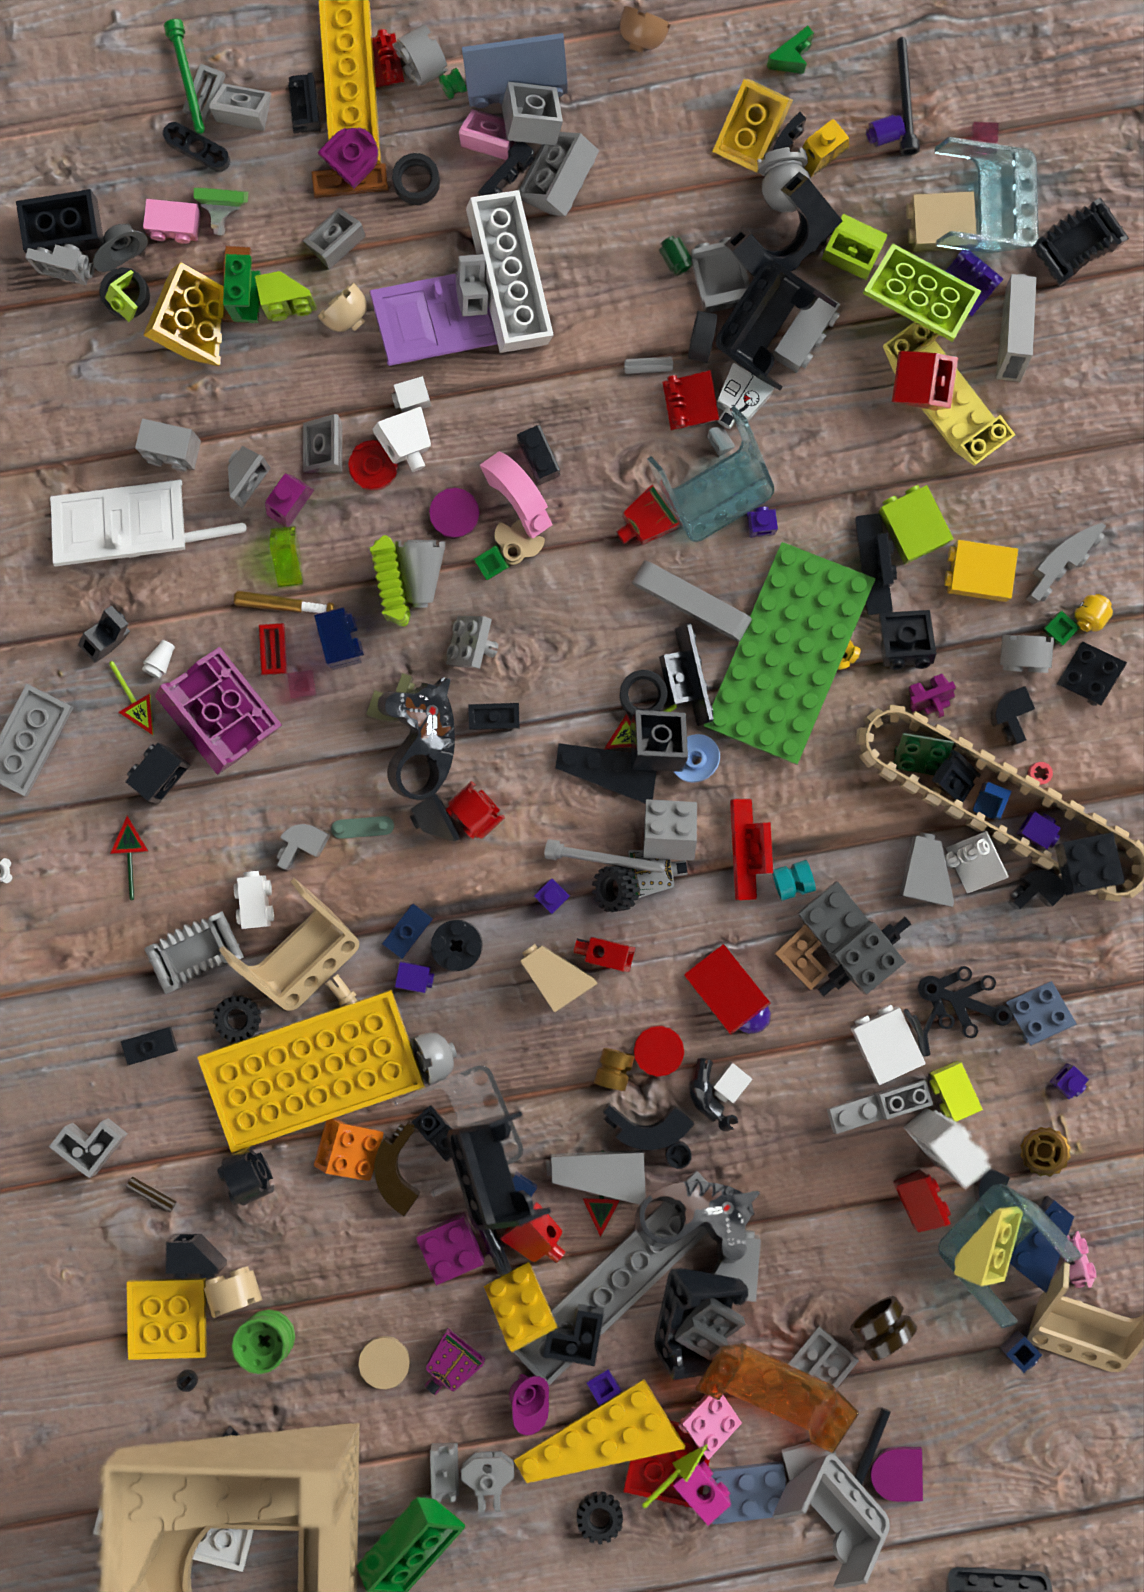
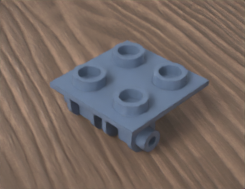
M1052 981L1006 1002L1023 1032L1022 1037L1026 1043L1029 1042L1030 1046L1077 1025Z

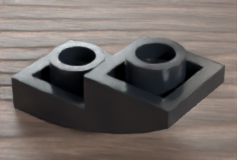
M801 112L796 114L782 130L773 150L789 147L791 152L793 140H796L804 132L803 128L806 117Z
M430 1105L412 1123L426 1141L431 1143L444 1161L448 1162L452 1157L447 1143V1133L453 1128Z

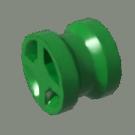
M456 67L451 70L450 74H442L438 77L440 85L449 100L453 99L455 94L467 91L466 84Z

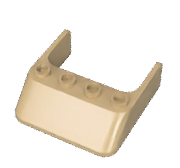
M295 878L290 882L300 895L314 907V910L270 955L258 965L248 966L222 946L219 949L233 969L287 1011H292L301 1006L359 948L357 937L325 904Z
M1064 1262L1051 1280L1047 1294L1043 1291L1039 1297L1027 1339L1036 1347L1106 1371L1121 1372L1125 1370L1144 1347V1314L1138 1318L1123 1317L1105 1309L1063 1296L1068 1290L1070 1264Z

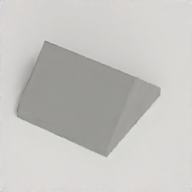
M222 84L210 102V110L216 122L265 131L271 92Z
M338 208L308 235L303 242L330 270L366 236L360 221L341 208Z
M333 414L303 423V472L342 473V422L339 415Z

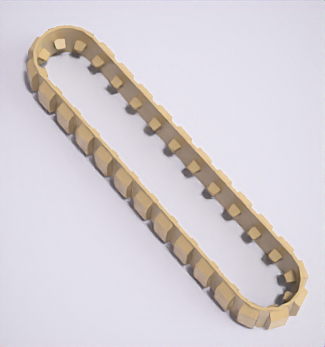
M889 705L886 707L885 712H882L879 708L874 710L863 719L866 725L863 728L857 729L855 745H859L862 752L859 757L868 768L871 766L879 770L877 775L889 782L895 779L901 782L899 787L910 794L919 792L923 795L921 800L933 807L939 806V804L945 807L943 812L956 820L963 817L967 820L965 825L977 832L984 830L989 832L991 840L1000 845L1010 844V851L1021 857H1033V864L1044 870L1052 868L1055 870L1054 873L1061 878L1058 862L1051 859V852L1044 850L1041 853L1029 846L1030 841L1024 837L1021 840L1007 834V827L1000 825L998 828L984 820L986 815L980 812L976 815L962 808L963 802L957 799L951 802L940 795L941 790L935 786L930 790L918 783L919 777L914 774L907 777L896 770L897 765L891 761L887 765L877 758L880 754L876 749L871 750L869 742L874 740V734L869 732L872 724L879 728L884 724L881 717L889 716L890 722L898 723L899 719H902L909 723V729L914 732L919 729L932 738L954 741L952 746L954 751L976 762L975 767L981 770L984 767L998 774L997 779L1003 783L1006 780L1011 781L1020 787L1019 792L1025 795L1030 792L1042 799L1041 804L1047 808L1051 805L1065 812V818L1072 820L1074 817L1086 824V830L1091 833L1095 830L1102 834L1113 832L1115 843H1120L1127 849L1125 853L1129 858L1133 859L1131 881L1129 879L1125 880V883L1122 884L1123 889L1117 892L1116 886L1084 893L1088 895L1098 893L1099 900L1120 902L1122 896L1133 898L1144 889L1142 886L1144 883V846L1139 839L1132 840L1128 838L1129 832L1117 825L1107 826V820L1095 813H1084L1085 807L1073 800H1061L1062 794L1050 787L1040 788V782L1029 775H1017L1018 769L1006 762L999 764L994 762L995 756L985 750H973V744L962 737L955 739L950 737L951 731L941 725H929L927 717L916 711L911 714L907 713L903 706Z

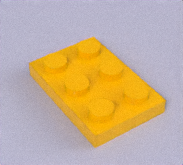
M529 1262L484 1286L511 1352L558 1328Z

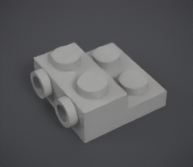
M64 244V247L55 245L53 254L50 250L38 247L37 250L28 248L25 258L39 274L87 286L88 278L91 279L94 273V266L88 262V256L82 255L78 247L70 244Z

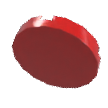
M377 440L364 441L357 445L348 461L349 473L354 482L361 488L370 491L382 490L389 486L396 478L399 468L398 463L392 462L381 443Z
M662 1025L652 1026L642 1031L637 1037L634 1045L635 1060L639 1067L647 1074L657 1077L667 1076L676 1071L681 1065L684 1057V1044L680 1036L671 1028Z

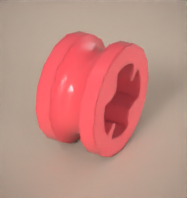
M1038 762L1029 767L1028 775L1039 781V785H1042L1051 780L1053 771L1049 764ZM1036 768L1039 770L1045 769L1046 774H1043L1045 776L1044 780L1042 778H1035Z

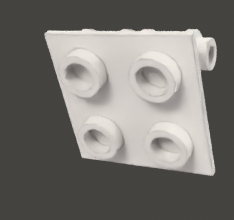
M987 831L946 847L948 852L945 855L946 866L955 867L967 894L1009 877Z

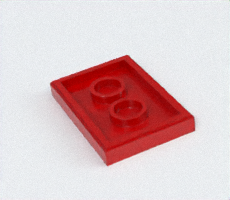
M724 944L684 974L685 978L730 1035L771 1004Z

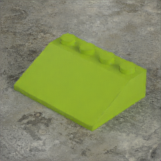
M895 244L891 245L863 291L864 295L951 342L954 341L981 293L979 289Z

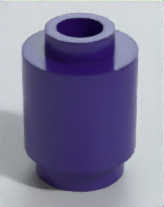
M890 115L869 123V128L866 129L868 142L870 144L873 143L875 147L899 140L900 136L905 135V126L900 115Z

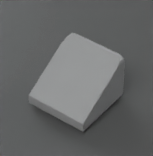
M723 427L711 428L708 431L707 438L718 456L721 457L734 449L735 445Z

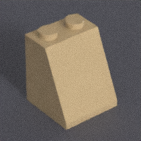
M534 944L522 953L524 958L520 960L554 1012L598 984L593 976L543 945L538 948Z

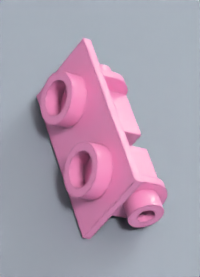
M1076 1231L1072 1239H1070L1069 1235L1067 1236L1062 1255L1064 1261L1074 1259L1075 1262L1070 1264L1069 1269L1071 1284H1074L1075 1288H1081L1087 1282L1088 1288H1091L1094 1278H1096V1270L1093 1263L1088 1261L1086 1255L1088 1253L1087 1242L1085 1238L1080 1237L1079 1231Z

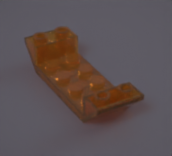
M743 1343L721 1347L696 1386L697 1391L717 1400H720L724 1392H727L809 1430L810 1442L831 1453L835 1452L859 1415L858 1410L833 1385Z

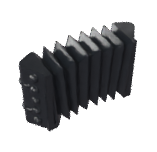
M1102 198L1093 201L1088 208L1084 205L1081 211L1076 209L1073 215L1067 214L1064 220L1060 219L1057 225L1053 224L1050 230L1046 231L1044 236L1038 238L1031 246L1035 249L1037 257L1044 261L1046 268H1049L1050 276H1053L1057 280V284L1061 286L1066 284L1072 276H1075L1089 261L1092 262L1095 257L1104 256L1108 251H1115L1129 237L1123 230V226H1120L1111 213L1110 208L1106 206Z

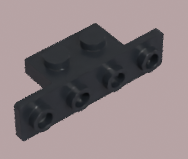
M879 513L856 516L855 523L862 573L875 578L874 585L866 601L867 614L870 616L892 612L890 587L894 584V580H897L896 566L891 564L890 556L894 554L893 542L888 540L887 533L883 534L881 515Z
M691 623L684 624L675 628L680 652L662 655L659 657L670 706L692 702L696 724L701 726L713 722V708L709 702L707 682L702 672V661L698 655L695 632L692 629Z

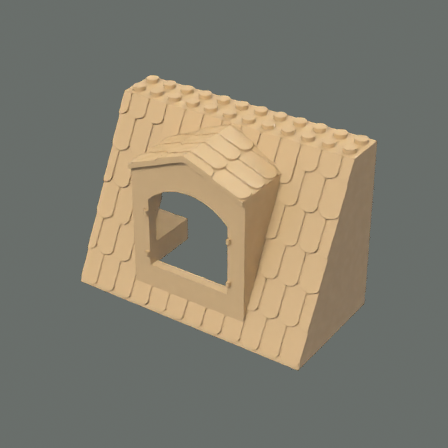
M359 1423L118 1448L100 1469L99 1480L100 1483H103V1493L99 1500V1510L103 1511V1521L99 1525V1538H102V1548L99 1551L98 1564L102 1566V1576H100L98 1581V1592H192L191 1567L193 1557L200 1541L211 1528L299 1531L298 1592H357Z

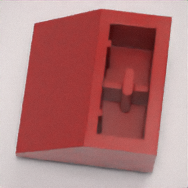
M899 351L892 402L934 411L951 409L958 357L939 353Z
M920 1169L893 1181L911 1224L918 1233L951 1224L948 1219L951 1216L949 1207L945 1201L938 1197L937 1193L940 1192L939 1185L930 1174H926Z

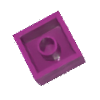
M465 1212L418 1232L416 1236L436 1285L484 1265L485 1258Z

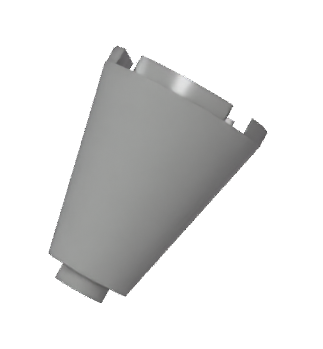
M401 540L395 541V548L407 601L413 603V607H428V603L433 602L445 551V541H440L439 545H436V540H408V542H404V545H401Z

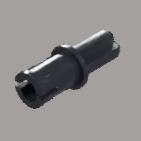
M496 1229L479 1230L487 1248L486 1254H490L498 1274L502 1276L509 1273L512 1268L503 1249L505 1244L501 1243Z

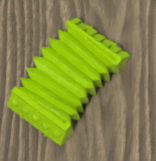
M383 535L379 540L374 541L372 547H369L373 556L372 561L375 565L373 568L377 574L375 578L379 583L377 585L380 590L379 596L383 599L381 605L385 607L382 614L387 621L406 627L411 613L409 607L406 606L409 602L405 599L406 593L402 584L403 579L400 576L401 571L398 569L400 568L397 562L398 555L392 539L387 535Z

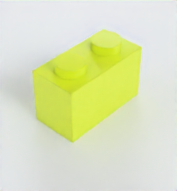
M955 1061L929 1073L932 1078L929 1081L933 1093L935 1095L939 1094L942 1100L939 1106L943 1115L957 1122L983 1110L961 1062Z

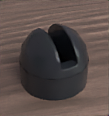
M189 1369L183 1370L176 1379L177 1387L183 1392L192 1391L198 1383L197 1374ZM189 1376L192 1380L184 1387L181 1383Z

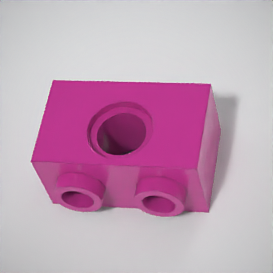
M698 1462L687 1482L679 1475L673 1481V1486L709 1526L731 1506L729 1497L731 1493L721 1481L717 1483L711 1477L714 1473L705 1462L701 1464ZM701 1485L710 1487V1491L705 1495L697 1493V1489Z

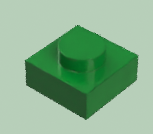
M497 546L492 547L474 559L487 581L509 568L508 563Z
M1061 610L1044 627L1043 631L1049 637H1054V641L1062 647L1080 627Z

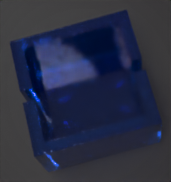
M343 607L314 615L326 664L332 670L362 663L360 656L364 655L361 641H359L358 637L355 638L354 635L358 628L352 613L348 614Z

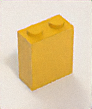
M964 540L956 541L953 546H950L948 551V561H951L950 571H946L944 586H948L947 593L1007 602L1012 598L1018 548Z

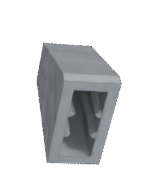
M920 832V836H912L899 895L953 907L954 899L942 842L934 840L935 835Z
M745 1230L747 1249L744 1256L734 1263H723L718 1259L711 1273L741 1279L749 1289L746 1301L756 1302L761 1239L759 1235H755V1231Z

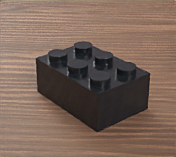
M91 189L16 201L22 245L25 253H27L28 248L37 250L38 247L50 250L53 254L55 245L64 247V244L76 246L80 252L99 249L102 246L103 231L98 200Z

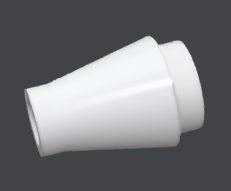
M161 640L160 644L143 661L145 665L142 670L160 679L162 675L166 674L175 646L165 640Z

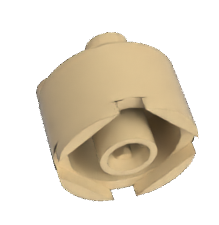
M244 1267L230 1272L231 1278L226 1280L223 1275L205 1281L206 1287H204V1291L213 1318L263 1300L253 1270L250 1271L249 1267Z

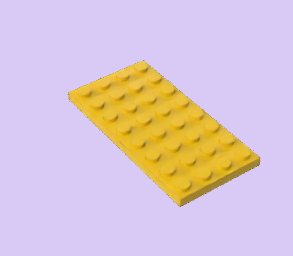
M392 989L201 1054L197 1057L231 1153L425 1087Z

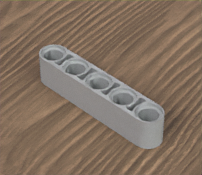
M644 560L632 581V584L735 641H741L752 621V618L651 562Z

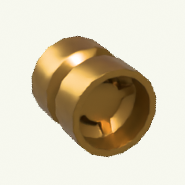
M603 1047L600 1058L602 1067L597 1068L594 1083L607 1088L625 1091L629 1080L626 1072L632 1069L635 1056Z

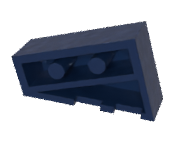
M1046 1196L1019 1230L1010 1264L1046 1294L1074 1220V1216L1049 1196Z

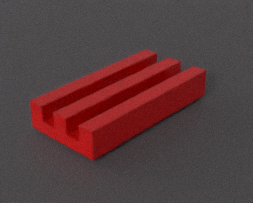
M285 624L259 625L261 675L288 674ZM275 629H279L281 668H277ZM265 630L270 632L271 669H267Z

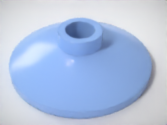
M701 734L690 735L687 737L688 759L682 772L674 771V773L683 781L696 783L709 778L716 771L720 762V751L717 744L710 737ZM697 759H702L699 764L695 765Z

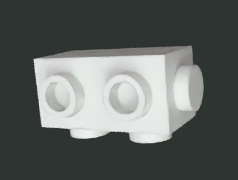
M259 871L244 872V877L237 878V884H234L235 899H239L240 909H236L237 923L241 924L242 929L271 926L270 921H274L273 906H269L268 896L272 895L271 881L267 880L266 876H259Z

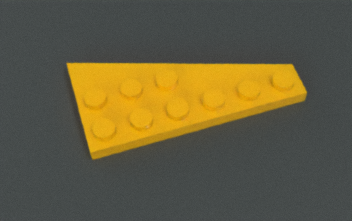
M642 1379L522 1453L513 1461L526 1483L677 1451L685 1449V1445L645 1379Z

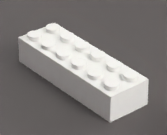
M519 190L471 197L466 207L476 254H484L485 257L484 282L488 291V305L500 353L548 345L553 337V331Z
M925 1108L903 1127L937 1168L965 1188L990 1168L989 1164L985 1161L989 1157L979 1145L976 1146L974 1142L968 1140L971 1135L961 1124H958L941 1112L939 1113L937 1110L931 1111Z

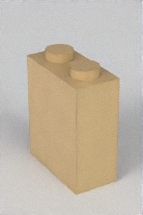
M974 192L914 194L910 203L907 204L906 217L911 219V228H908V243H912V252L961 250L965 247L972 249L975 245L977 235Z

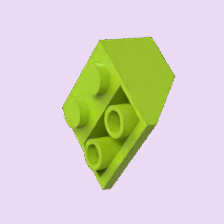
M843 214L841 216L843 222L835 228L823 253L822 260L867 280L888 234Z
M281 271L255 276L260 304L268 320L282 321L287 319V316L295 314L297 316H307L312 311L317 310L310 290Z

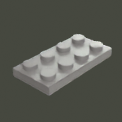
M29 684L25 685L0 734L1 785L28 797L74 708L73 706Z

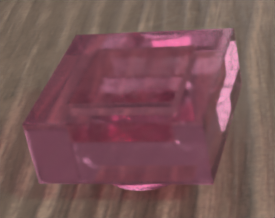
M974 122L972 124L971 150L996 151L998 148L999 123Z
M313 670L287 673L291 699L317 696Z

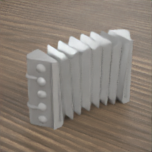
M223 911L210 916L208 920L201 919V924L197 921H193L192 927L184 924L183 930L175 929L174 934L167 933V939L161 938L160 944L155 943L144 948L165 995L182 988L183 982L189 983V978H195L196 974L202 975V970L209 971L210 967L212 969L217 968V966L223 967L224 962L228 964L219 951L222 946L239 960L244 958L239 948V943H237L229 926L230 923L227 922Z

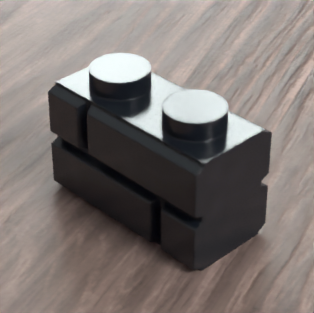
M536 425L517 434V441L537 485L559 477L560 468L541 426Z

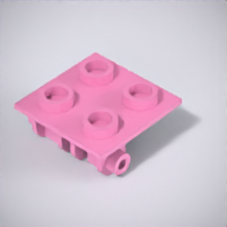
M718 1386L711 1391L707 1390L706 1395L695 1403L697 1407H692L690 1409L692 1413H688L684 1418H681V1423L678 1425L684 1433L688 1431L699 1448L706 1444L708 1445L703 1454L707 1460L713 1456L742 1424Z

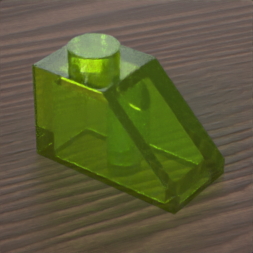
M296 526L270 529L269 546L278 587L303 585L301 554Z

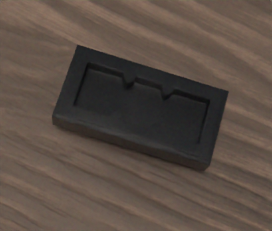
M172 1027L121 1041L127 1066L178 1051Z

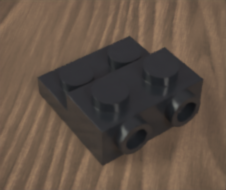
M930 610L884 612L879 614L883 667L890 666L891 670H901L905 665H915L918 669H924L929 667L930 664H934L937 653Z

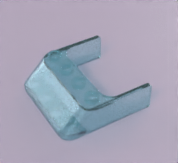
M948 137L935 147L936 154L967 158L975 163L978 171L979 235L949 231L936 240V246L984 253H998L1030 248L1037 243L1039 237L1037 159L1032 151L1025 148Z
M735 406L731 407L730 411L742 439L739 449L679 487L671 488L663 468L652 456L647 458L669 508L688 538L694 542L704 540L747 514V512L765 503L774 494V484L748 420Z
M996 1184L990 1187L941 1239L938 1245L939 1255L950 1269L955 1272L956 1266L954 1262L960 1249L997 1209L1018 1206L1023 1212L1014 1249L1034 1228H1037L1067 1262L1080 1259L1082 1254L1037 1204L1005 1184ZM957 1276L1001 1328L1013 1326L1018 1322L993 1293L989 1285L979 1286Z

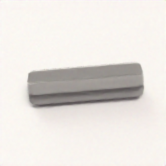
M672 357L626 359L624 361V370L626 374L671 372L673 370Z

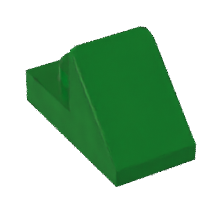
M806 26L769 55L767 62L769 70L805 73L807 63L801 55L812 46L811 42L814 35L809 26Z

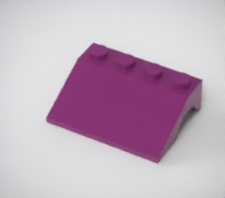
M220 647L198 660L178 678L170 683L160 685L155 695V698L217 775L244 757L282 726Z

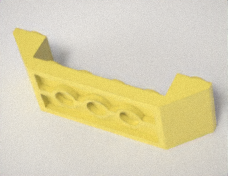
M914 322L885 343L883 348L893 372L896 374L899 351L929 352L946 355L935 341L939 335ZM958 369L956 370L951 409L934 411L921 408L954 452L974 466L1015 436V433L1001 415L994 418Z

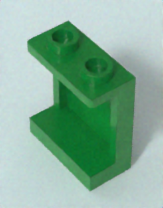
M226 254L223 306L234 322L259 323L260 299L255 276L262 274L260 271H251L252 257L250 255Z

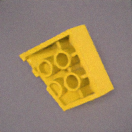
M180 262L170 270L143 335L186 359L220 366L219 347L222 342V334L220 332L221 318H223L224 286Z

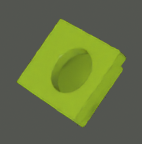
M132 270L111 283L105 296L111 307L116 312H119L128 322L133 319L138 308L122 291L131 281L134 273Z

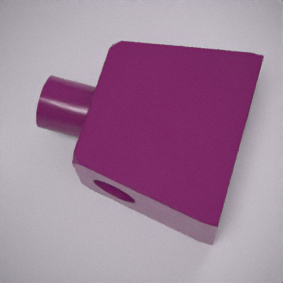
M285 473L265 501L266 515L288 529L314 492V489L295 476Z

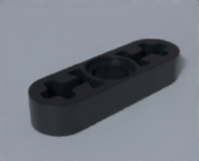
M170 122L164 127L163 137L166 143L173 149L216 172H223L230 166L231 159L224 147L178 122ZM178 131L180 136L185 139V143L177 137L172 140L170 133ZM195 141H200L204 145L199 153L190 151V146ZM209 150L216 157L222 154L223 162L218 161L215 164L213 157L208 155Z

